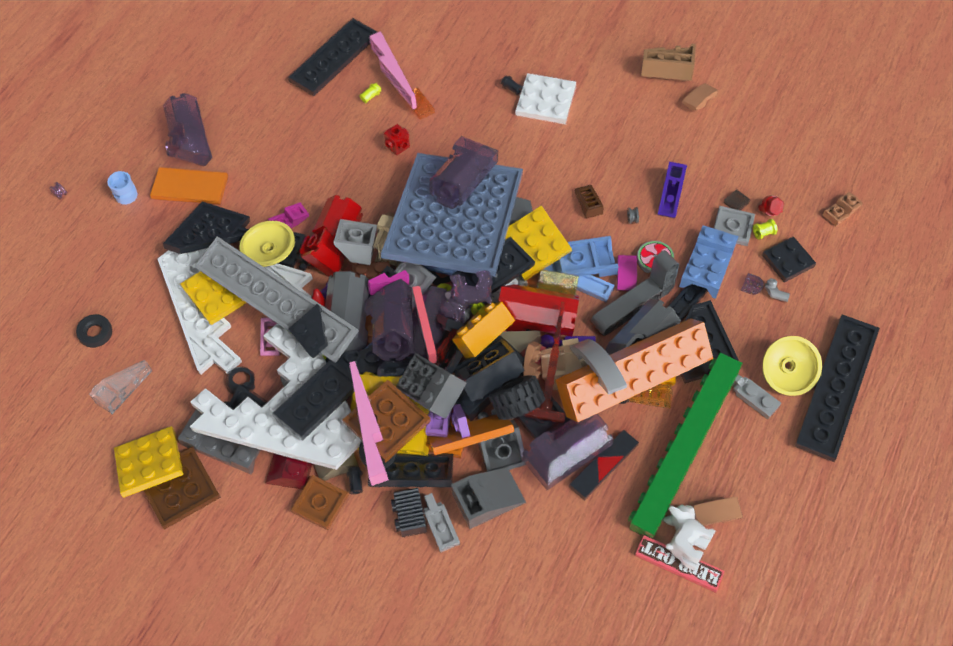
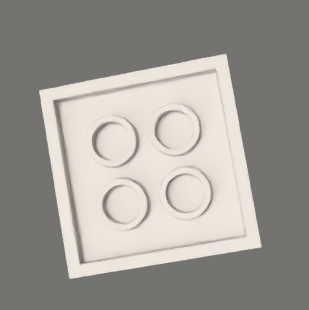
M527 73L516 108V115L566 124L576 82Z

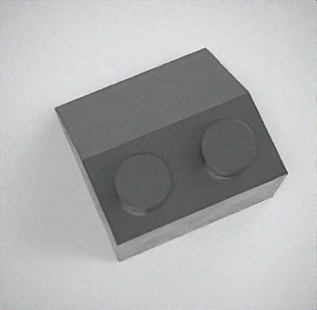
M510 420L514 427L513 433L478 443L487 472L506 467L510 470L527 465L520 430L514 420Z

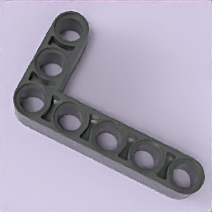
M666 250L660 252L653 260L650 277L597 312L592 317L591 323L603 336H606L632 319L650 299L660 300L674 288L679 263Z

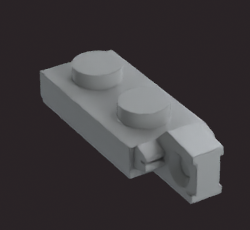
M739 374L737 375L732 385L736 396L766 419H769L780 407L781 402L747 377L743 378Z
M432 493L424 496L427 508H424V514L440 553L460 545L444 504L442 505L441 502L436 503Z

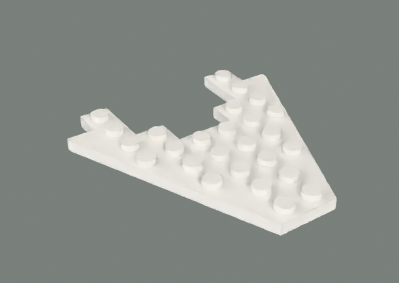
M208 248L183 254L168 250L158 258V262L199 374H203L215 363L226 374H229L231 370L242 362L241 358L219 339L222 334L231 328L230 323L225 318H222L213 325H210L180 285V283L200 272L194 266ZM281 264L264 267L311 298L302 289L313 279L310 273Z
M279 324L272 327L263 337L265 341L289 358L277 369L278 374L289 383L265 406L261 408L247 397L232 410L206 388L191 401L192 406L203 414L190 426L194 432L335 470L359 448L362 441L342 421L351 412L346 400L303 441L274 418L272 413L326 364L321 353L314 358L310 357L293 334Z

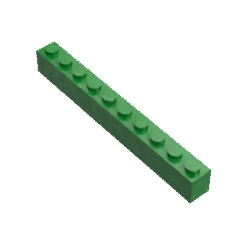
M722 353L719 354L717 359H712L709 369H711L709 375L705 374L700 383L702 388L700 391L696 390L691 400L694 404L692 407H687L683 418H685L684 423L678 424L674 432L677 435L675 440L669 441L665 449L668 452L666 457L660 458L656 466L659 469L656 476L651 475L647 486H649L647 493L642 492L637 502L640 504L638 510L633 509L628 519L631 522L630 530L641 536L645 535L652 539L654 538L741 369L742 362Z

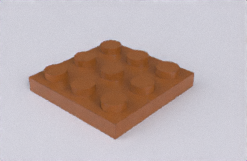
M389 380L385 381L368 396L383 438L382 441L376 442V446L381 459L386 463L431 422V418ZM356 407L342 421L363 441L358 409Z

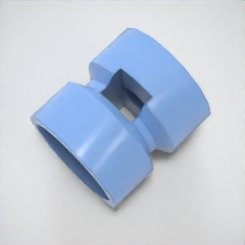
M118 171L110 175L107 183L115 200L120 204H130L135 201L138 192L130 175L124 171Z

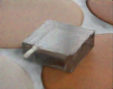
M736 189L725 198L724 203L732 209L742 210L750 203V199Z

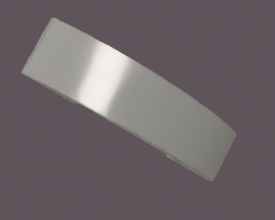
M586 339L570 345V349L579 360L584 359L598 376V383L608 395L627 388V383L617 365L598 343L591 339Z

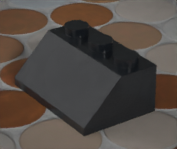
M502 338L482 350L476 357L468 358L458 364L453 373L456 377L466 382L464 391L473 402L482 399L490 391L499 389L507 381L516 379L525 370L515 351Z

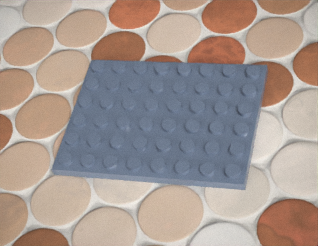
M417 153L381 251V258L495 277L523 175V169Z

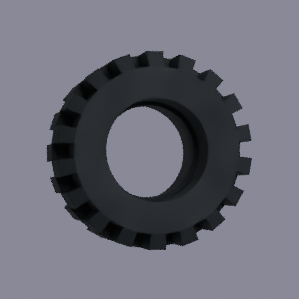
M526 375L508 381L502 387L493 390L489 394L491 403L500 420L513 419L527 414L538 408L545 401V396L535 375Z

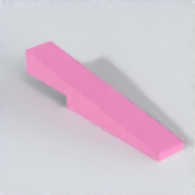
M381 31L369 36L371 49L379 57L381 71L411 108H417L415 95Z
M355 361L350 362L368 474L373 486L388 480L376 446V442L382 441L383 438Z

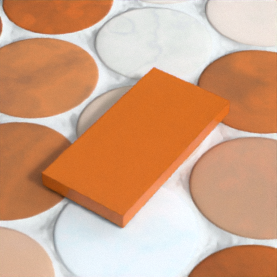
M159 167L150 197L151 199L194 203H201L203 201L209 204L220 205L228 174L224 172Z
M497 414L468 422L470 432L468 437L462 438L460 432H456L455 428L451 427L448 428L447 437L427 436L434 455H438L513 433L514 427L509 419L500 420Z

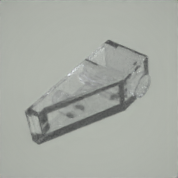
M143 360L103 379L93 387L89 395L97 405L113 414L152 370L149 364Z

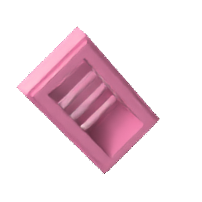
M261 318L260 356H280V351L276 348L275 350L265 351L266 347L273 346L266 343L263 336L270 330L267 329L268 326H275L277 324L270 318Z

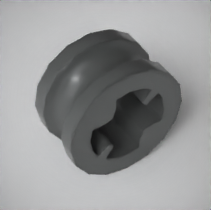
M638 207L634 209L627 208L629 224H632V222L639 223Z

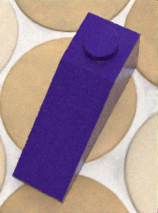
M669 161L658 215L676 218L687 165Z

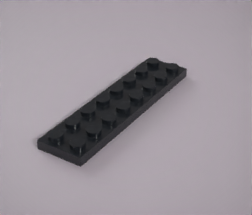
M843 314L841 315L794 447L832 462L836 461L880 329L879 327Z

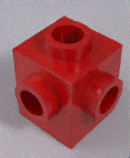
M398 124L388 128L384 132L386 147L398 156L410 147L409 132Z

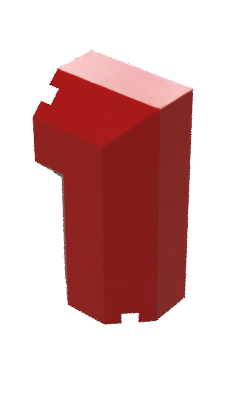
M334 195L327 199L319 219L311 231L314 234L311 237L307 235L299 250L304 260L328 277L340 271L346 257L334 245L340 219L361 222L363 213H361L362 207L348 197H345L344 200L339 199V195Z
M515 284L501 286L499 302H503L515 319L506 331H526V329L573 336L579 304L578 295Z

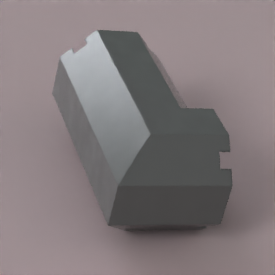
M351 271L335 272L333 276H329L325 308L359 330L344 352L363 350L367 347L368 331L365 329L369 296V279L361 274L360 278L355 277V273Z
M650 299L608 343L605 351L611 355L681 323V320L673 308L662 306L664 304L663 301Z

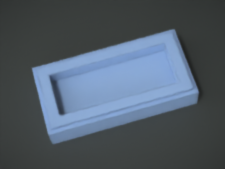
M592 275L576 277L572 288L607 302L614 289V284Z

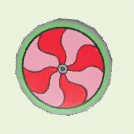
M661 241L646 242L638 250L637 263L644 272L651 273L653 260L660 252L666 250L674 258L672 248Z

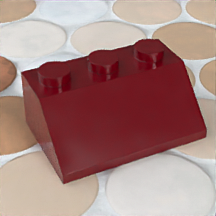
M273 453L265 483L303 490L308 483L313 463Z

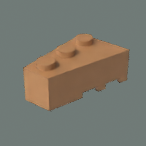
M690 44V47L681 48L679 45L675 46V49L665 50V47L644 49L641 76L692 81L696 44Z

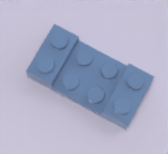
M703 225L679 287L684 288L694 284L706 288L712 298L716 299L739 236Z
M611 236L568 242L572 251L541 271L543 283H554V281L562 283L564 278L598 274L599 277L617 275L619 266L614 260Z

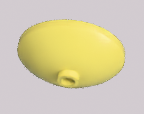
M265 221L251 227L243 235L240 242V252L263 267L272 266L283 261L292 252L295 245V236L292 229L285 223Z
M786 336L774 341L767 348L762 360V371L766 382L772 389L784 395L796 396L808 392L816 385L822 372V360L817 348L810 341L798 336ZM786 362L790 363V367L788 369L785 368Z

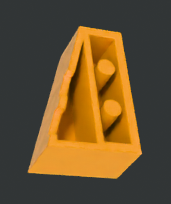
M491 302L483 306L465 326L460 328L452 340L465 358L476 357L506 330L515 319L503 302Z

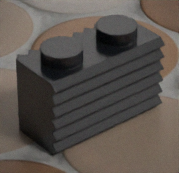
M419 488L394 492L395 499L391 500L393 512L397 511L398 518L394 519L396 531H401L402 537L426 533Z

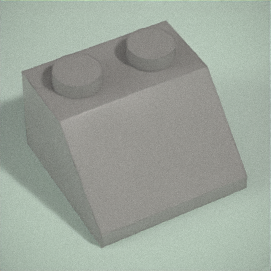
M340 219L334 245L351 262L370 265L374 251L373 245L376 239L377 225Z

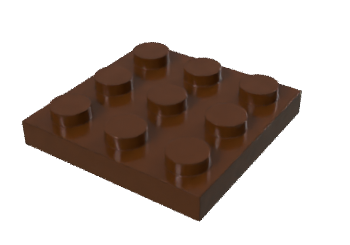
M193 446L179 454L183 470L182 476L143 490L164 530L221 498Z

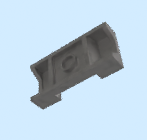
M196 409L178 437L181 445L187 448L193 446L196 452L252 474L255 459L261 450L192 431L190 426L203 415Z

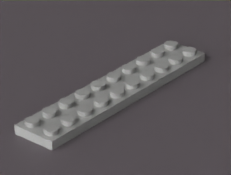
M219 237L215 238L194 266L288 331V328L318 304L322 308V321L325 323V335L328 340V346L320 353L335 363L359 332L356 327Z

